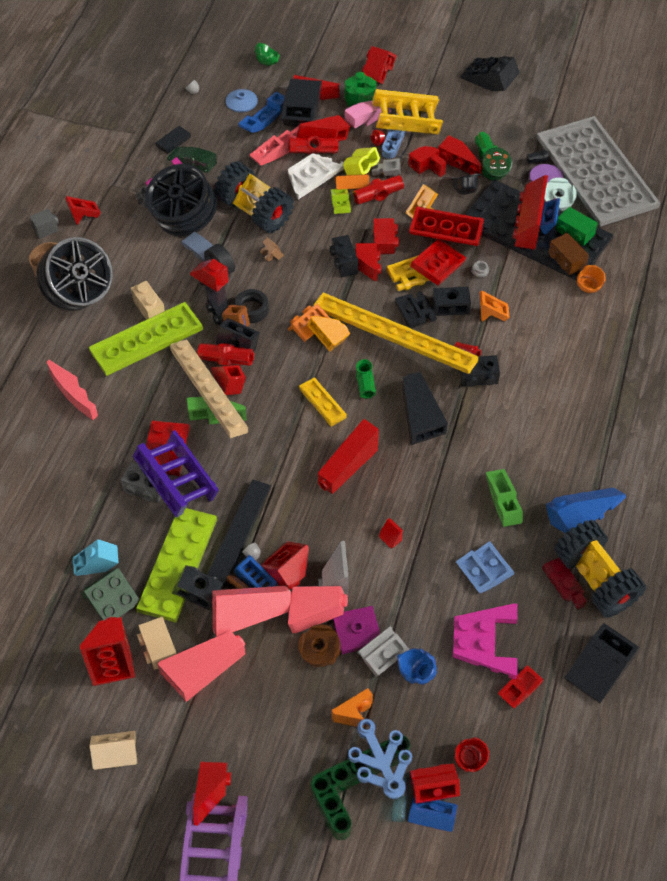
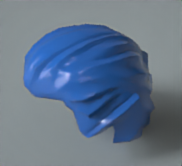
M412 648L397 656L401 675L409 683L423 685L435 678L437 674L434 656H431L429 652L421 648Z

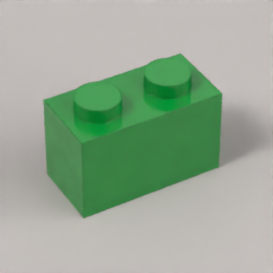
M568 207L557 218L555 230L563 235L568 233L578 244L584 246L595 235L598 223L575 209Z

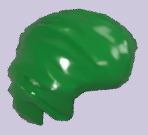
M258 43L255 46V56L260 64L271 66L278 63L280 58L278 52L263 43Z

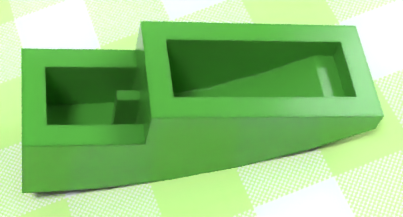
M202 397L187 398L190 421L209 419V425L219 424V421ZM230 401L243 421L247 420L246 407Z
M505 469L486 472L491 496L503 527L523 523V511L516 499L517 493Z

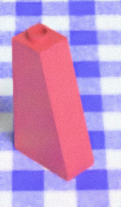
M286 586L213 590L212 613L214 634L218 637L229 631L235 632L289 612L292 592Z
M229 631L158 663L159 672L187 702L245 655V642L239 635L235 636Z

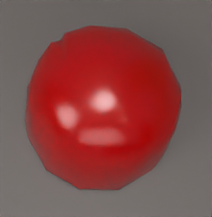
M479 738L464 739L456 746L454 759L457 766L465 772H477L488 762L489 749L486 743Z

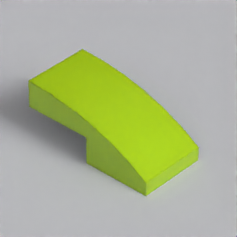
M331 189L334 214L351 213L348 189Z

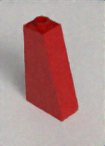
M366 419L359 423L318 472V485L321 489L333 494L378 451L379 429Z

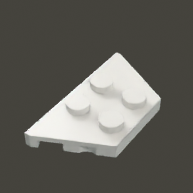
M312 153L289 168L288 176L297 199L302 198L344 170V162L341 161L338 164L332 162L331 158L321 157Z

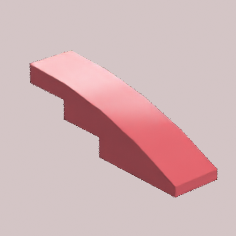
M299 126L291 132L286 130L279 137L272 136L252 152L250 157L259 165H264L288 154V139L297 137Z
M48 360L49 373L63 395L79 411L94 420L98 416L96 406L88 400L86 390L79 387L77 377Z

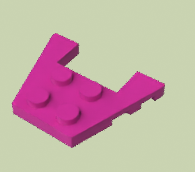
M514 603L455 616L453 657L476 666L488 667L492 672H501L509 675V678L517 679V658L495 657V623L517 624V604Z

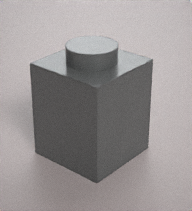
M49 209L30 216L32 228L39 239L58 232V218L55 214L52 215Z

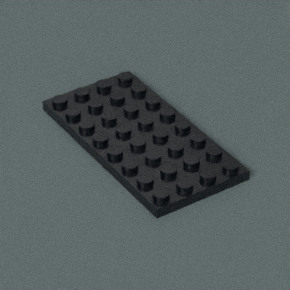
M494 179L465 214L467 216L484 218L482 236L577 281V276L581 270L569 275L548 253L550 242L563 235L555 230V226L546 235L539 228L536 249L515 246L516 239H513L514 228L518 229V226H515L516 216H520V214H517L518 205L523 203L519 201L521 191ZM559 209V211H558V217H559L564 211H562V210ZM597 227L595 235L584 246L580 245L589 254L587 265L595 264L613 239L614 234Z

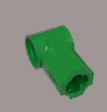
M479 132L475 136L474 141L479 149L480 159L487 150L497 147V145H493L489 135L485 132Z
M366 359L357 362L356 379L360 397L371 399L373 396H376L372 372L373 365Z

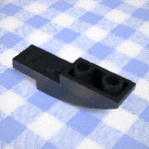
M200 282L201 286H205L207 295L206 308L209 313L212 312L215 325L220 326L224 322L222 313L228 307L225 287L223 286L216 292Z

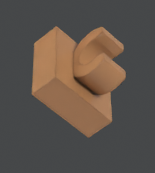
M268 237L263 241L266 247L262 248L260 252L268 262L274 256L278 260L284 256L278 246Z

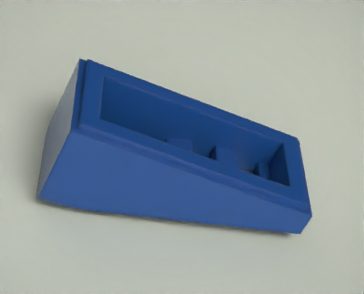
M250 555L234 570V573L251 588H260L266 582L270 583L267 587L278 585V582ZM250 567L251 570L246 573L244 570ZM256 572L257 575L251 578L250 575ZM260 577L264 578L259 584L255 582Z

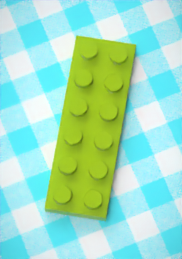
M183 302L90 346L89 351L105 375L108 376L170 346V344L179 342L202 331L203 325L186 302Z
M185 508L182 515L174 518L136 608L137 612L177 622L185 599L173 594V588L180 572L186 565L199 567L217 522V516Z

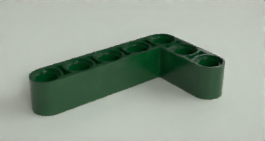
M402 735L403 738L400 746L410 751V741L406 736ZM399 736L392 737L394 741L400 739ZM389 739L379 744L384 755L389 745ZM371 748L362 752L375 758ZM396 750L390 768L399 764L398 757L401 751ZM403 755L401 756V758L405 761L408 758V756ZM349 759L316 774L311 780L312 796L331 834L337 840L347 839L351 834L352 826L351 818L338 793L360 783L357 777L358 770L355 767L360 764L364 765L359 762L353 763ZM364 765L365 767L370 769L371 774L377 775L382 772L370 766ZM362 772L360 776L366 778L368 777V774L366 772ZM338 774H343L347 778L341 781L337 780L335 777ZM318 784L326 785L324 790H318L315 787ZM329 803H333L337 806V808L334 810H328L325 806ZM338 823H344L347 828L345 830H338L335 826Z

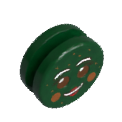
M499 147L487 150L480 159L482 164L481 173L485 178L492 181L494 179L497 181L503 179L512 168L510 154Z

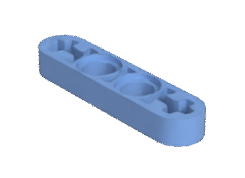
M403 110L404 116H410L408 111ZM389 129L382 146L383 157L391 159L396 156L406 131ZM391 138H396V139H398V140H397V141H391L390 139H391Z

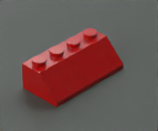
M544 175L526 184L525 191H521L519 201L523 203L518 205L517 214H520V216H516L515 226H518V229L514 228L513 239H516L515 246L536 249L548 175Z
M416 206L409 234L479 246L484 218Z
M109 617L99 621L80 645V651L93 686L136 678L132 653L122 618Z

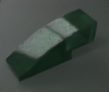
M177 147L167 157V160L171 162L177 157L183 164L193 165L206 173H209L217 164L216 153L197 147Z

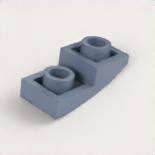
M193 232L181 241L185 248L193 251L195 257L202 261H205L204 251L213 246L196 232Z

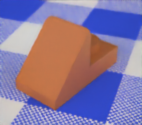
M484 291L479 292L481 321H484L491 315L504 322L510 318L507 303Z
M367 688L332 710V720L336 723L358 727V723L363 720L359 711L364 712L371 707L373 701L371 691Z

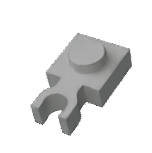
M400 158L383 160V164L377 163L372 166V175L375 176L381 173L384 176L399 175L401 172Z

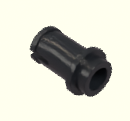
M543 149L526 155V157H529L527 158L528 164L540 161L546 162L549 159L547 150Z

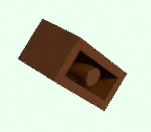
M568 233L550 242L548 252L550 257L555 259L560 267L569 275L587 266L589 254Z

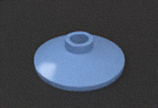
M246 89L235 90L227 95L226 105L235 112H248L257 105V96L252 91Z

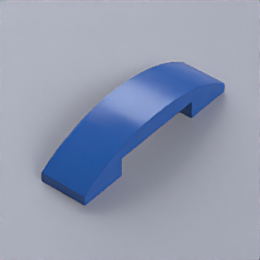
M275 92L267 99L266 106L253 117L246 116L238 123V126L249 132H258L266 128L282 112L285 95Z

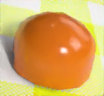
M587 265L578 274L577 285L588 294L596 293L605 283V273L596 265Z

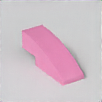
M372 101L359 103L345 110V121L354 128L362 124L368 126L378 120L381 108L373 106ZM387 108L388 114L391 113V109Z

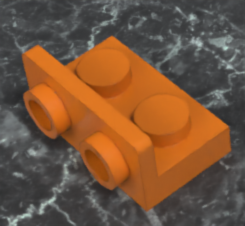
M318 303L313 307L309 305L302 311L304 315L301 317L297 315L290 321L289 332L294 330L303 342H306L314 335L306 325L311 317L330 318Z

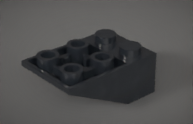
M478 57L473 60L460 77L490 91H505L520 72L514 57Z
M290 78L281 117L285 126L298 127L299 124L317 120L322 81Z
M603 623L564 679L600 704L635 659L640 647Z

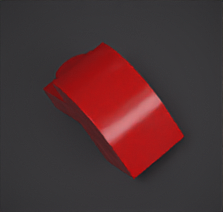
M423 146L409 153L408 166L419 175L430 169L439 177H442L446 171V162L443 158L439 157L440 150L435 147Z

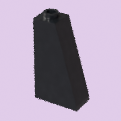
M421 372L411 373L403 377L402 389L411 445L447 434L448 422Z

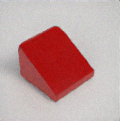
M388 518L379 533V538L392 549L402 541L403 530L392 519Z

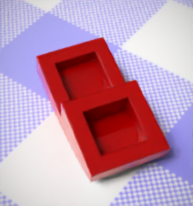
M527 665L517 675V679L512 678L498 695L515 709L544 680Z

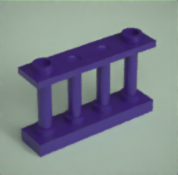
M176 430L172 431L167 444L149 450L144 443L140 444L132 456L175 517L183 514L188 502L203 495L211 502L219 491L215 482L210 479ZM173 450L178 458L160 465L154 458ZM181 465H184L189 472L174 480H170L165 473ZM192 480L199 486V489L184 496L176 489V487Z

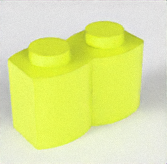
M359 148L355 150L352 157H348L343 163L346 174H366L371 166L376 165L380 159L377 148Z

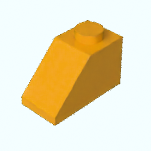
M313 316L306 324L329 352L344 342L350 335L347 326L338 319Z

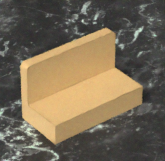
M135 731L91 736L90 751L93 769L137 764Z

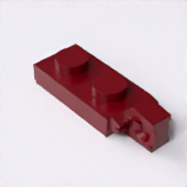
M558 557L543 564L542 570L563 600L572 601L577 610L585 607L587 601L583 596L584 591L561 559Z

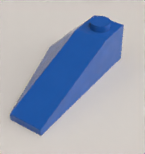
M615 488L556 497L553 501L546 504L550 524L563 533H568L572 527L575 528L577 524H583L586 520H601L607 510H613L626 498V494Z

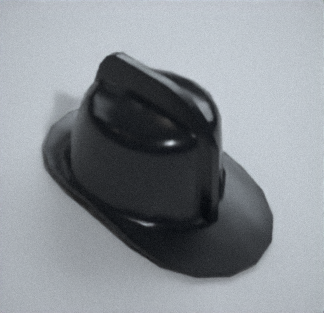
M481 174L442 178H451L455 190L462 195L476 192L478 176H481Z

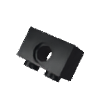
M469 286L433 288L432 303L436 312L435 315L470 314L471 298Z
M227 318L219 326L216 344H232L238 348L253 349L254 352L260 332Z
M186 565L180 572L172 593L204 609L210 610L212 607V591L220 590L223 582L213 575H206L200 572L196 567ZM194 583H198L202 589H198Z

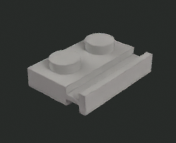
M390 626L357 653L364 659L363 661L377 677L397 661L399 654H403L409 648Z

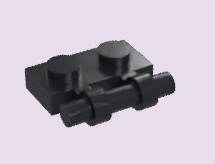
M421 291L416 294V298L413 297L412 293L395 298V304L408 328L425 324V317L429 318L431 322L437 320L434 308L430 307L427 296Z

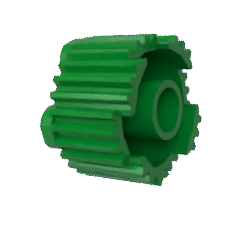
M358 72L355 76L349 77L345 81L344 92L347 106L350 108L359 103L373 101L376 81L372 77L366 76L363 72Z

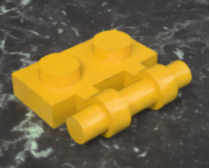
M418 256L387 266L386 271L394 283L401 281L400 284L396 285L398 291H407L413 286H421L425 282L430 281L410 267L411 262ZM415 276V279L408 280V278Z

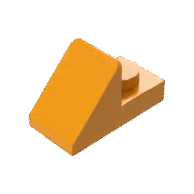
M423 184L405 213L413 219L416 206L433 209L431 205L438 194Z

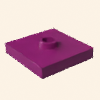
M373 606L345 611L343 615L333 619L336 633L341 640L342 654L360 651L380 635Z

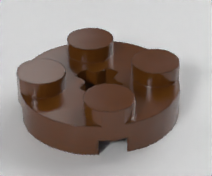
M318 624L310 627L311 629L306 633L304 632L299 639L298 648L302 658L307 664L314 667L333 665L341 651V640L338 634L328 625ZM320 641H322L325 646L318 650L315 645H319Z

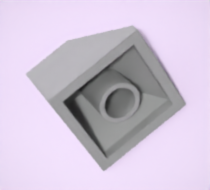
M341 541L323 568L322 579H318V585L341 586L344 594H347L348 597L349 576L345 541Z

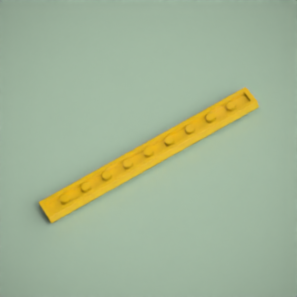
M322 293L313 305L315 306L318 303L325 313L331 317L467 374L471 372L478 362V356L326 293Z

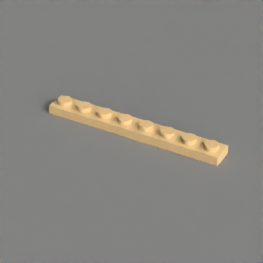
M188 340L170 344L171 352L227 435L233 438L248 433L247 425Z

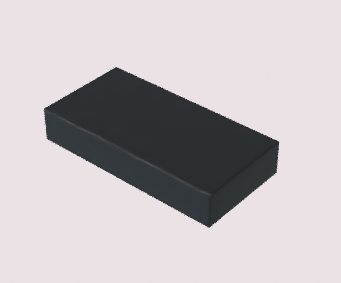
M178 126L158 140L156 147L169 154L191 138V133Z

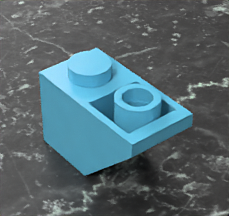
M98 539L73 557L74 575L102 573L110 570L119 563L117 545Z

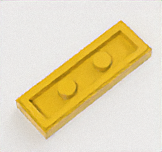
M315 377L299 385V390L331 427L347 418V414Z

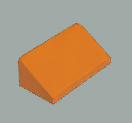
M368 174L334 177L336 189L338 190L363 188L369 185Z

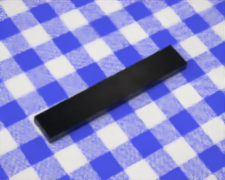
M252 480L207 574L215 576L219 581L223 582L222 585L224 586L227 584L226 577L232 574L271 490V485Z

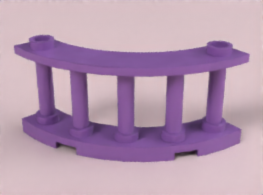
M193 793L192 800L187 801L186 806L188 819L184 838L180 881H237L242 847H240L241 837L244 836L247 818L248 796H238L237 804L232 806L216 805L209 813L210 815L231 816L234 818V822H229V824L200 823L198 826H193V805L195 793ZM193 832L228 834L229 837H232L231 847H226V850L191 847ZM190 857L225 859V862H229L228 875L223 877L188 875Z

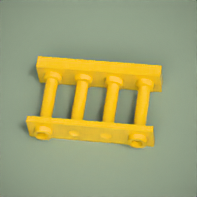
M376 89L372 104L381 108L376 128L439 135L443 120L434 118L439 101L438 96ZM387 108H395L397 115L388 114ZM403 109L411 110L412 117L404 116ZM418 111L427 112L428 118H420Z

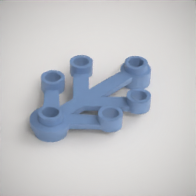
M363 719L358 723L357 732L361 738L367 739L375 758L363 754L357 747L349 750L348 758L353 763L359 762L382 771L384 778L371 774L370 769L367 767H361L357 773L358 780L362 783L368 782L383 788L385 795L389 798H400L405 792V782L402 778L407 765L412 761V754L408 750H402L399 753V764L393 775L390 765L398 745L402 743V733L397 730L390 733L389 745L384 755L374 734V722L369 719ZM367 724L370 726V729L365 730L362 726ZM396 735L399 736L400 739L398 741H394L392 737ZM353 752H357L359 756L357 758H353L351 754ZM407 755L409 759L404 761L401 756ZM366 772L368 777L363 778L360 774ZM395 783L398 785V788L392 789L390 785Z

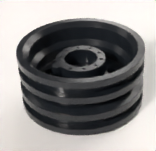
M175 164L164 168L151 179L145 192V203L149 212L161 229L173 236H189L193 232H199L210 223L217 209L215 192L201 170L189 164Z
M72 237L62 240L42 255L37 266L36 278L38 287L48 302L63 310L76 311L98 302L107 294L112 283L113 271L109 257L98 244L86 238ZM65 256L67 261L62 260L61 257ZM89 270H95L96 274L89 272ZM56 272L59 273V279L55 276ZM86 286L90 289L88 292H86ZM66 288L72 289V293H68Z

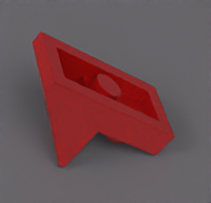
M69 196L65 197L77 225L84 215L98 218L101 214L94 201Z

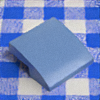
M490 541L477 551L473 552L471 550L456 561L479 593L495 587L514 575V571Z

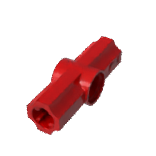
M311 136L310 138L288 139L289 153H307L309 155L312 153H338L339 141L337 138ZM310 143L315 144L317 148L311 147Z
M400 175L383 181L378 178L374 179L368 186L353 191L354 201L356 204H362L373 199L382 201L390 193L404 189L403 179Z
M201 343L197 349V355L201 360L216 361L221 365L239 364L250 366L254 360L253 349L238 348L232 344L214 345Z

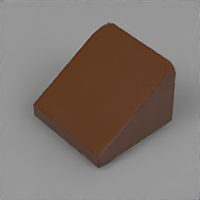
M228 575L226 577L229 589L251 588L237 576Z

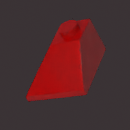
M287 541L266 559L261 566L278 582L279 586H286L291 590L293 587H297L305 577L309 547L307 544Z

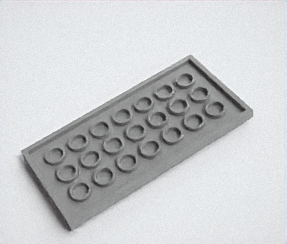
M595 116L537 133V140L547 150L549 157L562 172L564 178L569 181L568 183L575 187L577 196L599 227L659 208V200Z

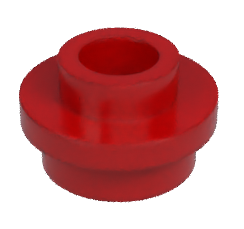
M373 130L371 134V141L375 146H380L385 141V135L381 130Z

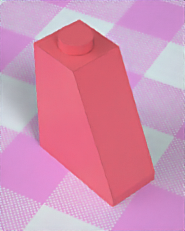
M341 586L293 587L288 625L292 633L302 632L314 625L343 615L344 607H347L348 604L347 594H344Z

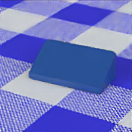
M560 198L546 201L543 204L540 229L545 235L557 224Z
M413 796L408 821L452 832L457 805L440 800L416 804Z

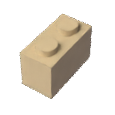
M147 281L131 287L133 302L146 320L165 311L163 302Z
M163 617L138 625L140 633L137 634L141 646L145 645L147 651L143 653L147 664L152 663L154 670L159 669L158 663L176 655Z

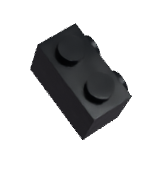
M349 235L332 238V246H329V251L334 258V265L338 269L340 276L346 277L358 274V258Z
M497 355L478 356V362L469 374L459 370L461 385L473 387L477 385L498 384L500 369Z

